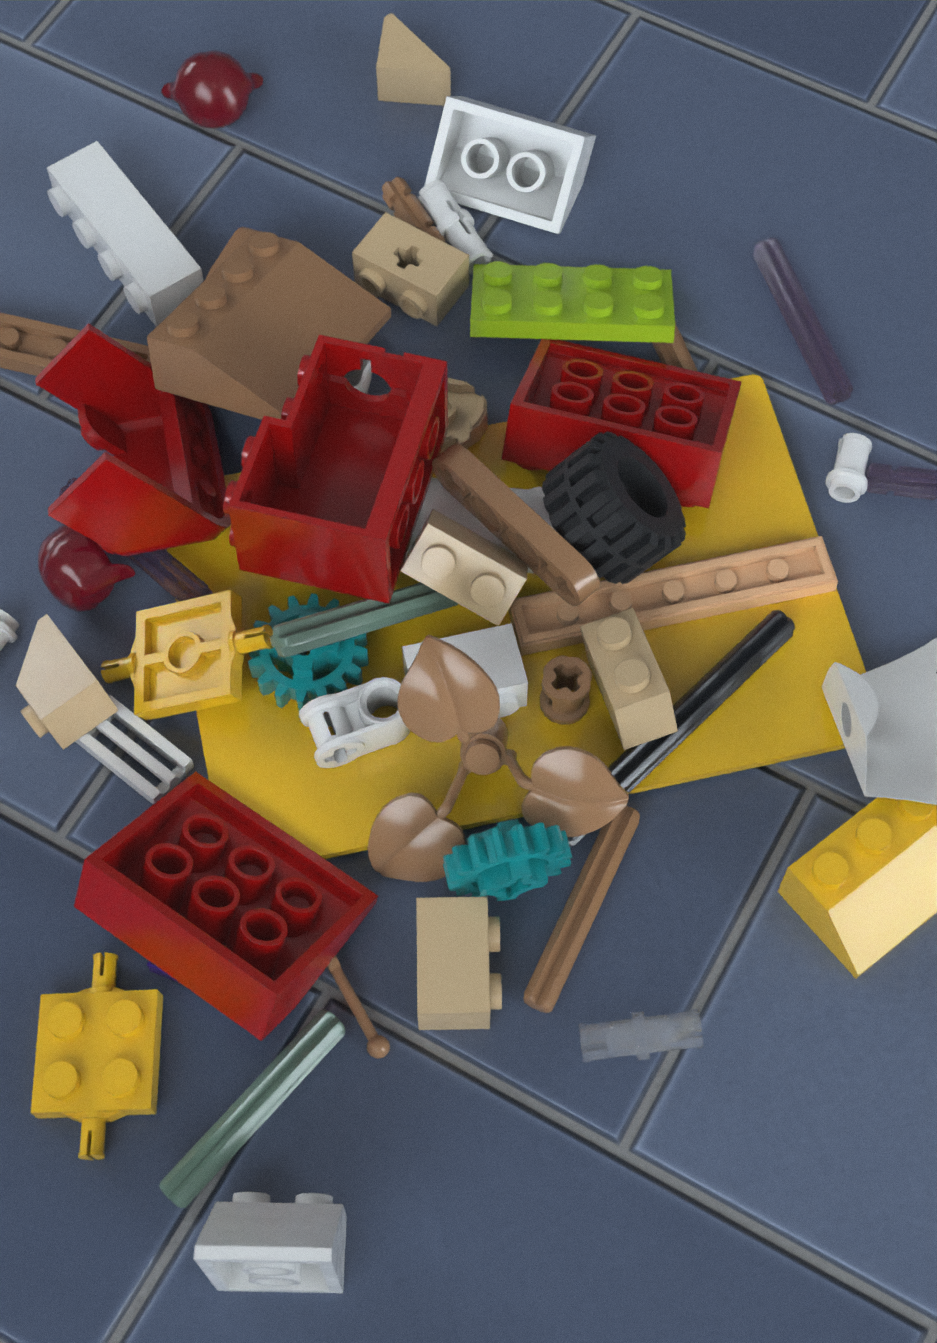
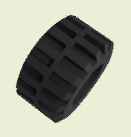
M612 432L598 433L550 470L545 476L546 480L542 485V491L545 495L543 501L553 528L592 565L599 578L604 577L608 582L614 584L618 582L622 584L629 583L678 548L685 539V517L682 513L679 499L667 477L643 450L621 435L618 437Z

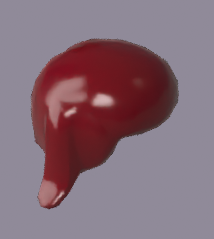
M215 50L198 52L185 59L177 71L176 80L164 84L161 93L165 98L173 99L177 102L183 114L194 124L203 128L218 129L231 125L239 119L247 107L249 95L253 90L261 87L263 78L258 73H246L240 62L228 53Z
M62 525L51 532L41 543L38 552V569L45 586L58 602L76 612L94 609L110 595L115 583L132 578L136 574L135 570L129 565L111 563L104 550L95 541L66 525Z

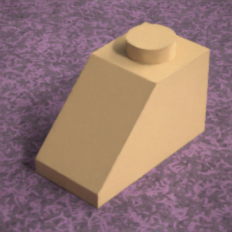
M48 614L37 621L16 683V687L29 704L20 712L39 738L50 732L64 750L119 710Z

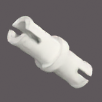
M434 180L426 184L420 190L419 194L421 196H418V200L434 220L437 230L445 238V243L469 255V274H473L474 264L490 263L492 261L490 258L493 257V254L473 227L474 219L468 210L461 209L456 203L444 181Z

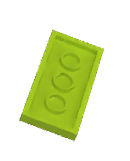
M500 261L473 265L470 337L674 343L675 314L671 270L658 269L653 266H641L636 269L609 268L600 264L587 267H565L553 263H541L536 266L509 265Z

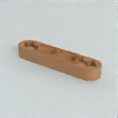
M455 443L432 460L433 471L441 485L564 601L570 605L578 606L599 589L600 580L598 575L584 556L469 450Z

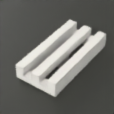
M110 695V699L119 711L75 742L150 803L155 804L174 789L194 768L193 761ZM115 718L172 763L175 768L172 771L169 770L110 722ZM100 732L103 733L162 782L157 787L152 785L97 741L95 737Z

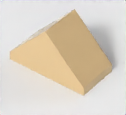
M390 13L385 16L376 65L378 101L444 106L446 97L451 96L450 67L394 14Z

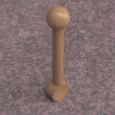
M335 956L327 966V969L332 974L368 1040L366 1047L368 1054L373 1058H383L390 1050V1043L386 1037L378 1035L342 970L338 958Z

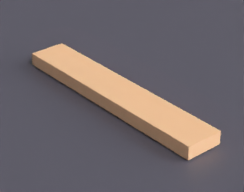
M818 536L646 571L625 584L621 582L614 584L607 580L600 581L599 589L578 606L570 605L554 591L515 598L508 611L520 655L523 656L584 643L580 626L631 608L634 609L642 629L648 630L835 591L838 580L823 538Z

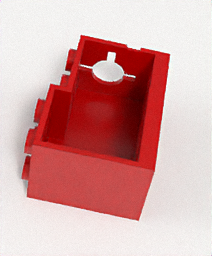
M319 334L312 354L303 355L297 374L298 389L294 398H286L281 412V419L264 415L256 436H248L245 441L241 458L243 469L238 481L231 480L229 482L223 502V511L225 514L230 515L231 521L229 543L236 548L239 570L390 604L434 473L432 460L440 455L448 431L447 361L404 352L403 356L386 353V348ZM363 359L370 360L371 372L382 377L392 389L385 395H369L354 388L348 379L344 377L349 371L361 370Z

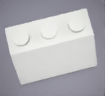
M447 96L425 185L434 180H442L457 204L560 234L584 182L596 135L467 97Z

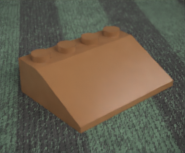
M255 231L147 336L155 389L260 420L263 419L264 415L281 419V412L286 398H294L298 389L297 374L303 355L312 354L319 334L368 344L391 318V308L300 242L281 238L270 232Z

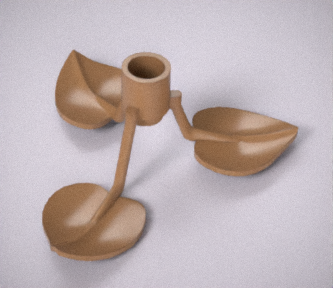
M428 635L424 638L414 661L401 682L398 693L399 714L403 723L410 731L427 741L444 742L457 734L461 742V762L444 802L437 810L429 799L419 793L400 795L389 801L380 810L373 822L369 835V860L376 872L388 878L428 882L446 877L443 857L453 853L452 847L465 845V835L462 828L456 822L445 817L451 812L470 772L487 775L498 771L503 764L507 765L517 784L529 790L522 802V815L530 825H535L539 822L544 823L545 828L559 825L560 831L565 830L567 837L585 835L608 824L625 808L628 803L629 794L622 788L608 767L598 757L588 751L572 746L556 747L541 754L532 766L531 778L527 777L517 762L516 751L507 749L508 730L505 723L498 717L500 697L493 680L463 651L437 637Z

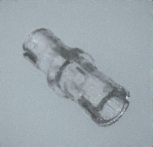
M698 1009L645 1017L643 1011L631 1012V1019L590 1024L578 1023L583 1063L590 1060L636 1055L637 1060L640 1061L650 1059V1053L695 1047L697 1049L703 1048V1037L700 1035L702 1027Z

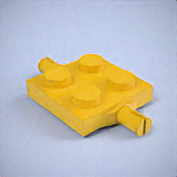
M232 590L136 611V637L131 653L127 657L103 661L101 667L106 670H101V675L108 684L131 678L134 686V715L146 721L242 701V663L244 656L249 652L272 649L270 636L273 635V629L270 625L266 624L262 627L243 631L242 597Z
M101 952L93 955L91 988H86L77 993L41 994L31 1114L37 1119L70 1118L82 1123L78 1158L84 1160H93V1157L96 1160L105 1158L106 1123L113 1122L127 1115L157 1114L163 995L158 989L125 991L117 988L116 974L119 956L109 952H104L105 956Z

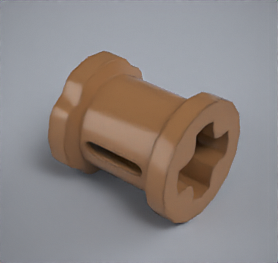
M558 656L551 659L544 666L540 708L544 716L552 722L561 725L573 724L581 720L587 713L590 702L589 691L592 672L588 665L580 658Z

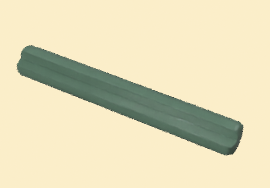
M420 582L394 590L390 604L372 599H362L277 624L273 627V635L270 636V642L275 647L278 656L286 658L458 605V603Z
M320 1010L160 1181L159 1187L162 1193L174 1205L181 1209L188 1206L343 1038L346 1031L343 1023L328 1010Z

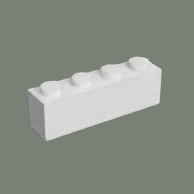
M98 141L47 167L52 188L47 193L57 213L61 217L68 215L72 219L74 231L86 249L94 247L98 252V260L111 281L119 279L125 286L123 287L125 296L135 312L138 314L145 312L157 327L204 281L201 267Z

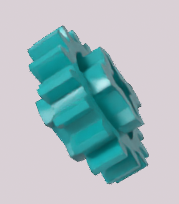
M311 593L307 605H299L294 595L289 596V609L282 612L278 607L271 605L268 607L270 623L256 620L253 626L257 628L267 624L273 629L277 624L339 607V600L334 598L326 607L319 606L317 594ZM366 633L312 649L309 650L310 655H306V651L284 658L278 656L275 647L249 652V657L252 658L248 661L252 678H259L257 682L263 696L275 691L278 707L283 708L290 699L297 701L298 710L300 711L305 704L315 698L347 690V682L353 685L362 684V670L359 667L369 665L368 649L364 648L367 645ZM279 671L288 672L293 679L284 676Z
M518 820L499 822L496 827L482 833L471 834L467 838L468 845L452 847L453 853L443 857V867L449 891H456L457 896L472 893V897L491 895L495 896L497 901L516 899L518 895L529 890L544 887L548 884L547 876L560 875L562 873L560 868L570 866V859L573 857L566 831H560L559 825L545 828L544 823L539 822L535 825L524 827L522 824H519Z

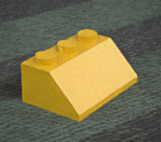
M877 797L790 865L785 872L777 892L856 979L937 913V805Z

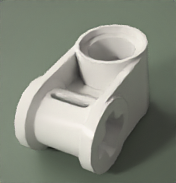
M387 677L375 678L367 683L336 694L320 696L305 704L299 711V718L304 726L309 727L317 747L314 753L316 764L321 768L339 767L352 762L360 756L403 741L410 733V730L403 723L399 710L387 718H378L372 715L375 710L383 706H392L398 709V693L401 683ZM328 727L333 728L335 735L330 734Z

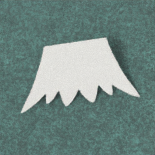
M937 638L897 660L861 675L843 664L834 662L825 676L821 688L863 794L866 797L901 799L937 805Z

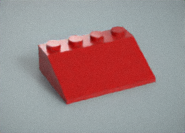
M541 339L510 403L501 460L514 462L526 470L536 471L543 469L550 471L598 433L612 432L618 437L621 435L634 445H637L657 464L673 487L682 507L699 506L709 509L742 382L567 341Z
M195 771L84 859L74 907L262 1041L299 1004L374 907L379 896Z

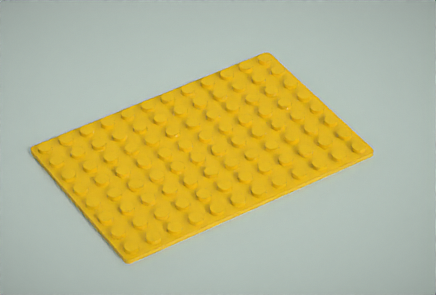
M752 374L730 378L742 383L709 509L699 506L682 507L681 510L686 522L684 541L681 542L678 548L646 571L818 537L767 389L760 376ZM507 421L488 425L482 438L467 449L509 488L531 489L542 487L543 482L546 480L545 476L549 472L543 469L536 471L526 470L514 462L501 460ZM241 472L224 476L226 489L231 480L238 481ZM231 525L215 540L166 549L176 602L232 590L242 597L243 631L253 629V624L256 620L270 623L268 607L271 605L278 607L282 612L289 609V596L294 595L299 605H307L311 593L317 594L319 606L326 607L334 598L339 600L340 606L366 599L239 570L236 548L229 543ZM400 571L394 590L420 582ZM527 573V580L516 598L553 590L536 574ZM604 577L599 578L600 581L606 580ZM837 587L832 592L643 630L669 688L672 705H674L770 612L780 610L787 617L791 618L795 624L793 636L629 794L845 749L821 687L829 668L834 662L843 664L860 675L866 673V669ZM458 604L366 633L367 645L364 648L368 649L369 665L359 667L362 670V684L381 677L392 678L401 683L405 676L402 646L421 643L428 635L440 639L496 627L497 625ZM507 611L500 625L512 623L509 611ZM584 643L521 656L528 680L527 706L520 707L515 713L500 719L505 723L508 730L507 749L516 751L517 762L524 774L531 778L532 766L535 760L544 752L556 747L572 746L583 749L598 757L607 767L625 751L593 673L590 682L589 707L581 720L573 724L561 725L552 722L544 716L540 708L543 669L551 659L558 656L577 657L584 661L591 670ZM249 653L245 654L242 663V701L196 710L209 781L324 859L368 850L369 835L377 814L389 801L400 795L419 793L429 799L437 810L444 802L461 762V742L457 734L444 742H431L420 738L410 731L408 736L396 745L365 754L339 767H319L314 758L317 747L309 727L304 726L300 721L297 701L290 699L288 704L280 708L276 703L275 691L263 696L257 682L259 678H252L248 661L252 658L249 657ZM279 671L284 676L293 679L288 672ZM348 682L346 684L347 689L358 686ZM383 706L375 710L372 715L378 718H387L395 714L398 709L392 706ZM328 727L330 734L335 735L333 728ZM504 764L498 771L487 775L470 772L451 812L445 818L456 822L462 830L523 817L522 802L529 790L517 784L510 769Z

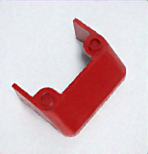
M88 323L35 378V383L77 409L79 423L82 427L81 434L84 440L94 449L107 452H104L47 508L48 516L95 541L104 551L121 556H132L215 540L231 525L230 515L225 514L223 511L226 484L213 417L209 407L205 403L155 389L150 362Z

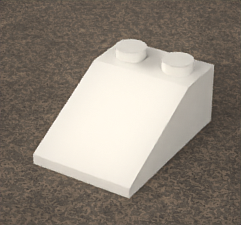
M239 1192L233 1194L232 1202L215 1203L195 1244L194 1260L217 1291L343 1293L347 1215L343 1204H333L332 1196L320 1193H303L295 1196V1203H270L271 1196L268 1194Z

